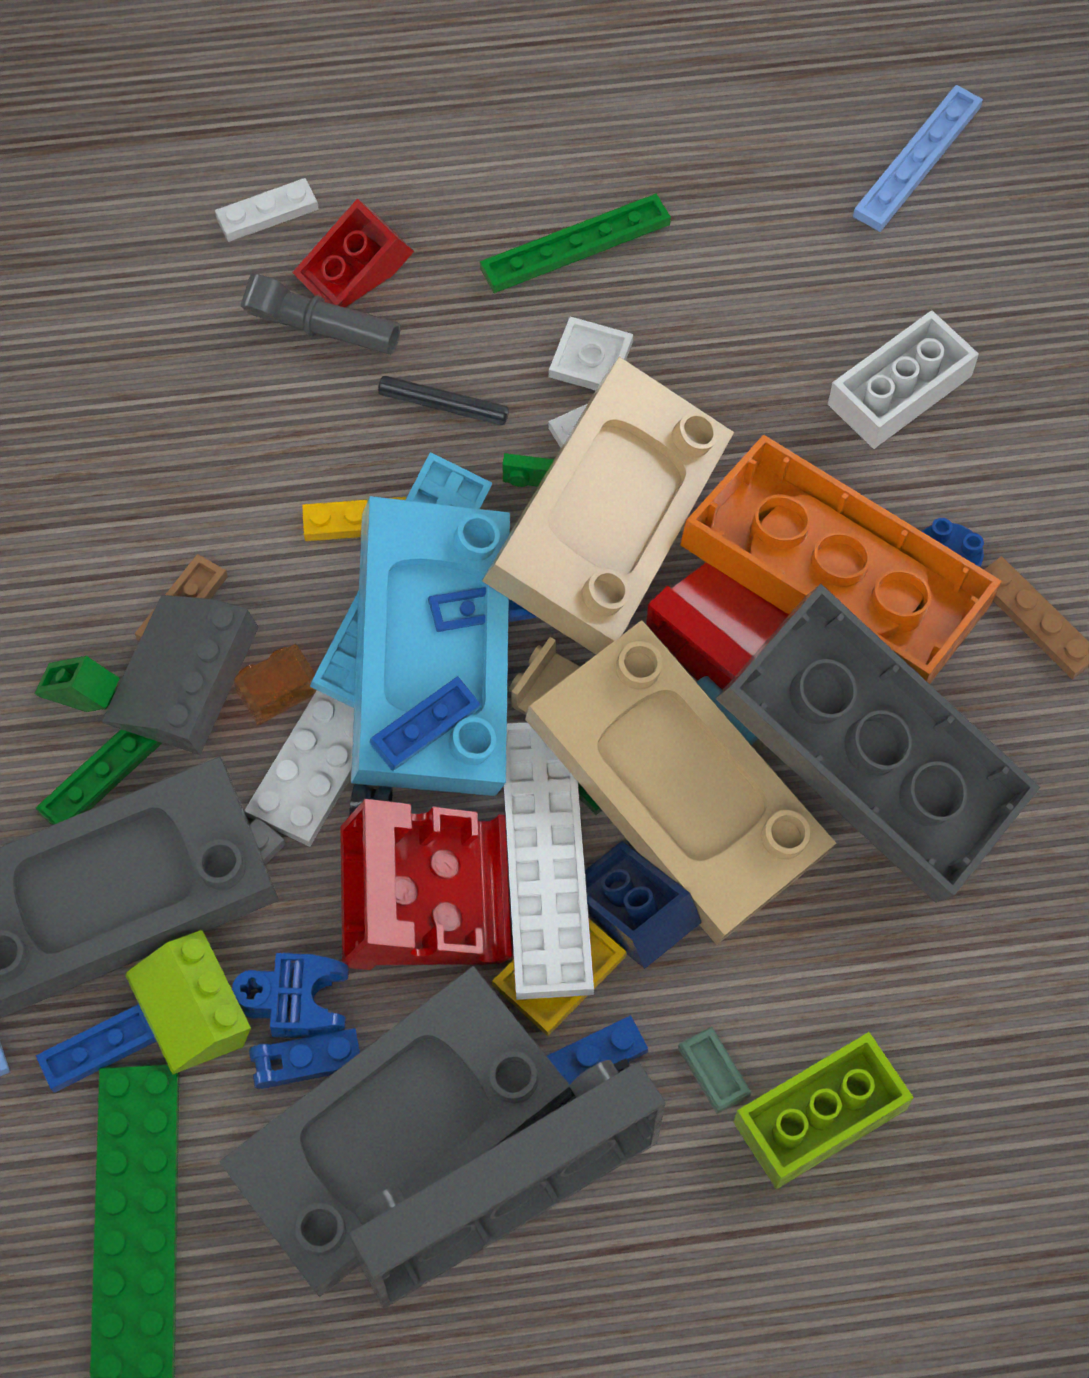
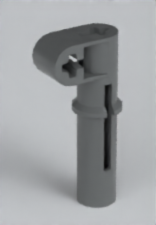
M255 273L250 274L240 305L252 316L302 329L308 336L313 337L319 334L389 355L396 349L400 336L399 322L327 303L321 296L309 298L292 293L279 281Z

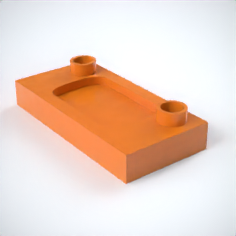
M764 434L688 517L680 546L788 615L807 594L822 584L929 684L991 606L1002 582L992 574Z

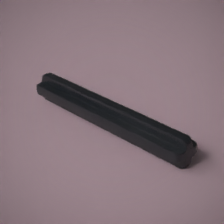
M382 376L378 385V392L382 396L498 425H505L509 415V408L505 405L389 376Z

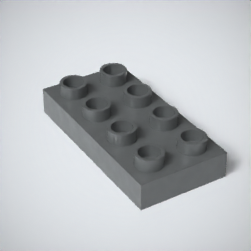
M822 584L802 599L715 698L934 902L953 897L1040 789L1037 783Z

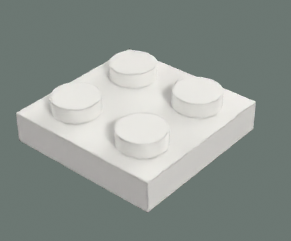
M570 317L549 368V377L596 390L618 357L624 360L627 359L633 343V334Z

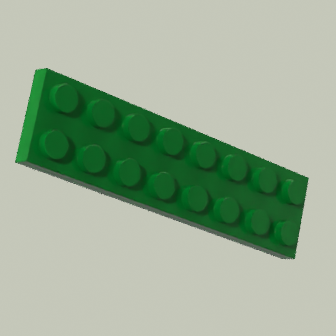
M168 1065L99 1068L90 1378H175L180 1072L172 1074Z

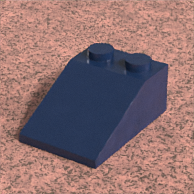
M623 841L585 870L588 913L627 952L626 954L644 969L702 923L690 892Z

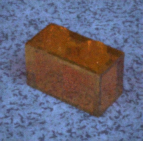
M296 643L288 648L282 647L277 649L268 659L257 665L252 664L244 667L234 678L236 692L257 726L312 697L317 691L310 687L315 672Z

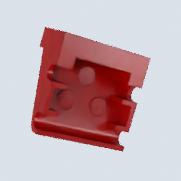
M706 562L672 589L666 586L648 604L646 625L693 678L698 681L704 676H708L723 690L787 618L788 614Z
M364 799L340 826L342 962L352 969L372 970L376 965H491L503 963L512 957L505 815L499 814L490 821H478V814L475 811L432 807L426 813L413 814L411 813V804Z

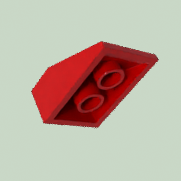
M356 199L292 273L315 296H321L327 303L347 307L392 277L414 253V250L373 210L359 199Z

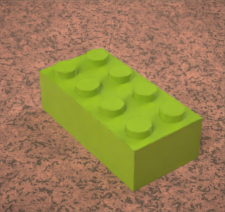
M867 1032L738 1109L733 1123L775 1189H778L905 1112L914 1097L870 1032Z

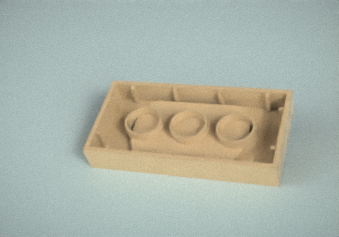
M618 357L605 374L482 579V582L594 654H598L623 635L734 432L623 358Z
M642 620L533 702L528 708L525 720L635 850L690 892L702 921L699 925L716 945L825 857L836 844L832 837Z

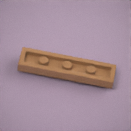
M1002 556L984 569L1002 581L993 601L1072 680L1089 667V641Z

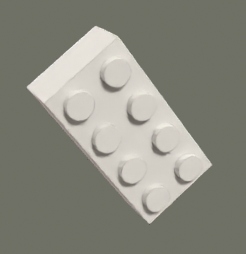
M931 310L832 383L828 405L875 449L972 377L979 353Z

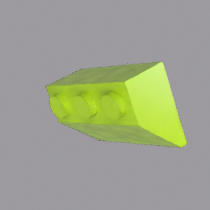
M202 930L165 943L126 972L125 976L172 1074L243 1048L251 1027Z

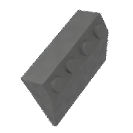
M161 595L102 722L201 755L259 628L248 609L216 599Z

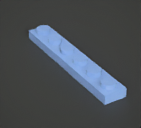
M955 85L855 207L853 217L881 232L978 112L983 99Z

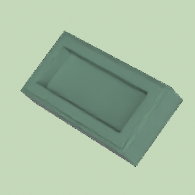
M712 1026L678 1045L680 1053L716 1114L751 1096L750 1089Z

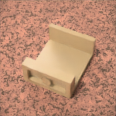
M549 637L543 647L539 645L535 648L528 662L530 666L524 674L518 673L509 688L511 692V707L527 715L528 708L533 702L580 667L556 653V640L552 637Z

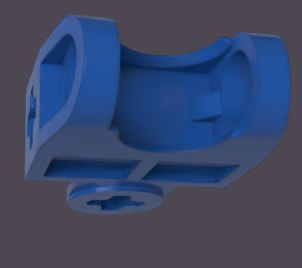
M276 953L274 971H244L233 982L232 991L245 1017L270 1019L272 1037L306 1038L345 1030V1016L330 1013L327 1008H322L314 1002V997L320 989L332 986V982H342L348 979L349 967L341 961L313 954ZM293 970H294V975H293V988H291V986H292V973H293ZM257 989L259 993L255 994L254 999L249 1000L247 996H250L251 990ZM290 1004H291V1015H290V1022H289V1013H290Z

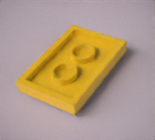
M588 918L595 989L626 957L627 952ZM514 960L492 981V986L547 1036L588 996L516 1000Z

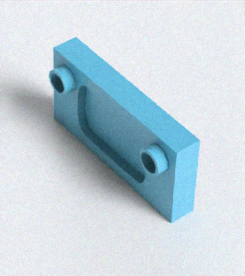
M369 497L362 513L352 784L496 796L505 785L509 598L482 582V579L510 534V513ZM486 587V595L484 597L439 604L443 622L485 615L484 624L437 632L428 601L429 596ZM464 601H471L475 605V611L471 616H463L460 613V606ZM458 676L481 703L479 709L467 718L459 721L451 730L392 771L369 743L371 737Z

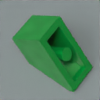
M88 656L49 663L34 694L84 712L103 710L110 705L120 678Z

